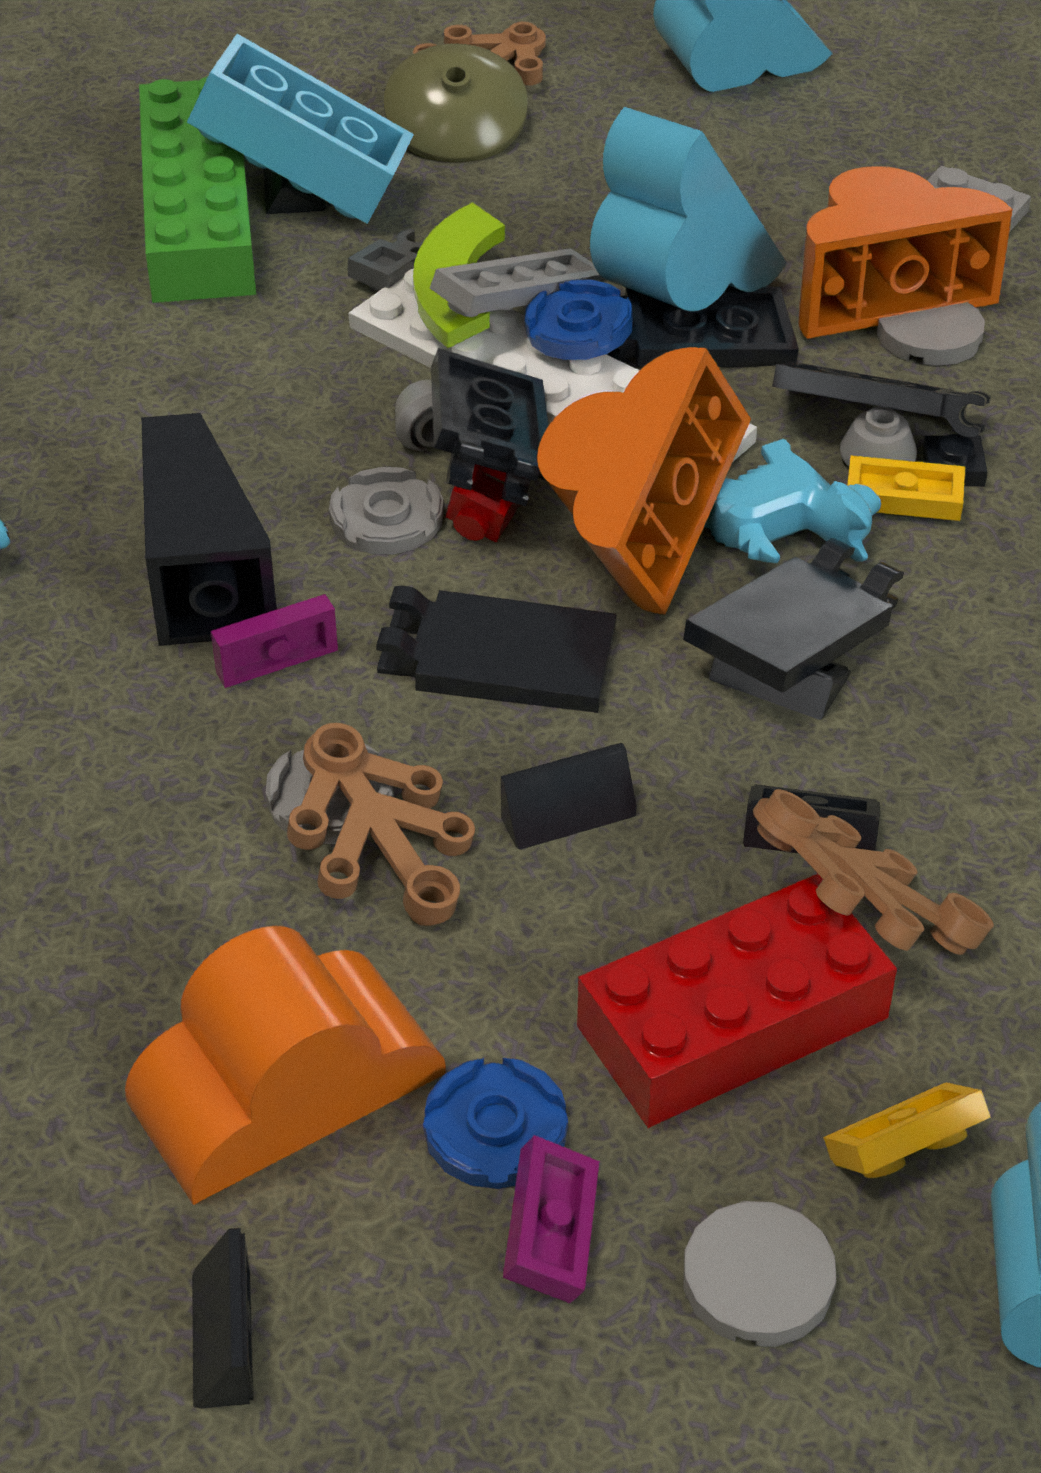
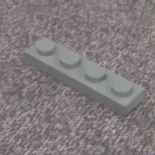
M569 248L439 268L435 271L430 289L447 300L449 308L454 312L464 316L475 317L479 313L496 310L508 311L513 307L528 305L538 293L546 290L547 295L559 291V284L566 281L596 280L605 283V279L600 276L591 261Z

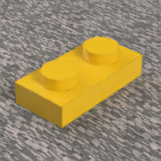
M850 455L847 485L860 484L871 488L881 500L880 510L876 513L960 521L964 500L965 466Z
M945 1082L823 1138L830 1159L836 1166L862 1173L866 1178H877L902 1169L906 1165L904 1157L925 1147L931 1150L942 1149L963 1141L968 1136L967 1128L991 1117L982 1090Z

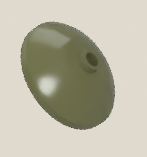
M442 44L414 53L393 71L384 92L385 118L413 133L414 135L407 149L419 157L428 160L469 162L497 155L508 148L519 136L527 117V91L519 73L501 56L474 45Z

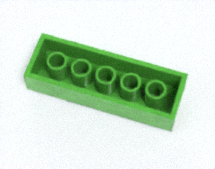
M208 76L195 81L175 82L161 79L151 84H139L145 251L152 303L256 295L244 154L224 143H216L205 138L196 127L187 123Z

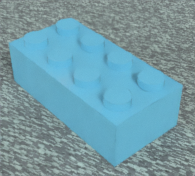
M236 34L209 73L187 120V123L196 127L205 138L216 143L228 145L244 154V157L253 165L260 168H269L288 179L296 189L304 193H313L333 204L334 208L342 215L349 218H358L367 224L414 135L239 34Z

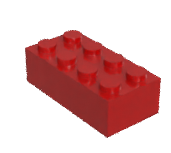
M818 873L578 976L577 1027L647 1128L889 1018L897 968L852 913L850 915L840 914L821 901L816 894V889L823 878Z

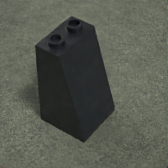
M201 413L141 417L145 560L158 645L212 641L211 631L277 610L270 539Z

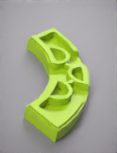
M473 202L445 218L431 231L418 250L414 262L413 291L418 304L419 316L433 336L446 348H450L490 328V312L479 313L475 317L458 314L449 308L447 300L430 289L436 269L476 263L489 249L505 240V225Z

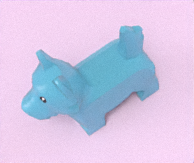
M781 439L762 446L761 455L767 462V465H760L756 469L748 470L747 474L739 475L738 480L725 478L704 526L711 530V534L717 542L748 553V558L752 560L778 563L780 555L771 542L801 530L809 529L826 541L835 538L854 547V554L850 558L857 562H863L868 559V555L862 541L871 531L872 516L880 510L881 500L871 488L865 485L854 484L848 486L837 481L830 485L808 462L791 451V445L785 439Z

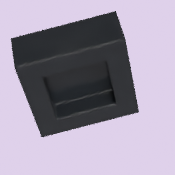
M959 434L924 436L923 456L925 463L965 466L964 487H985L988 471L981 435L974 437H965Z

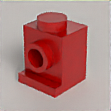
M475 464L471 490L457 486L453 488L445 517L452 520L456 531L469 540L479 541L486 537L497 542L521 505L503 500L502 491L504 484L485 475L487 473L504 482L506 473Z

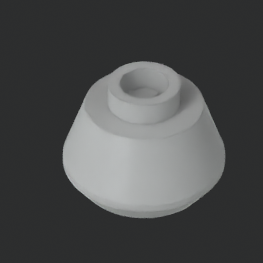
M420 380L410 384L401 392L396 401V434L402 445L408 449L423 452L427 451L426 446H434L431 380Z
M874 407L856 417L841 441L840 454L848 466L850 455L915 462L917 448L909 423L902 415L891 408Z

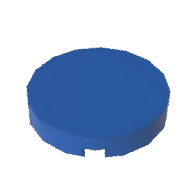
M596 280L566 281L559 284V291L547 295L546 290L538 293L526 307L525 328L531 345L546 356L554 358L587 360L606 355L623 345L632 333V304L628 297L626 300L622 298L620 290L609 283Z
M484 1058L467 1061L444 1074L428 1094L423 1123L429 1153L447 1174L471 1186L494 1189L516 1185L520 1150L534 1135L564 1147L568 1129L566 1104L561 1089L544 1071L522 1060L503 1058V1064H484Z

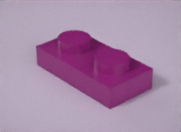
M326 594L211 631L216 674L224 688L338 651L335 608Z
M536 1135L521 1148L502 1278L568 1303L574 1301L585 1291L600 1161Z

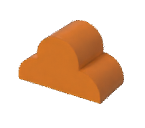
M881 166L862 167L838 175L829 186L828 207L815 213L807 223L798 319L801 332L807 339L878 326L879 318L968 302L975 308L998 304L1013 209L1003 200L989 193L962 187L934 188L923 177L898 168Z
M688 347L667 352L645 365L632 378L624 392H600L575 401L553 419L545 430L538 447L537 461L539 470L573 515L575 526L580 535L631 601L643 610L666 615L751 421L747 411L707 348Z
M268 926L248 931L231 939L216 949L199 965L189 979L182 995V1022L158 1036L140 1054L127 1077L125 1094L128 1105L194 1205L446 1074V1063L441 1053L366 956L350 950L332 951L317 956L299 932L283 926Z

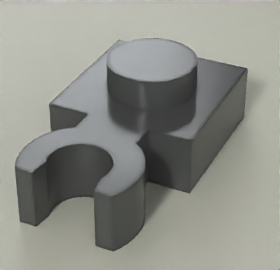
M411 228L397 234V241L394 243L379 239L348 258V277L367 284L376 291H380L384 287L390 288L403 278L407 271L414 269L418 250L424 241L415 242V230Z

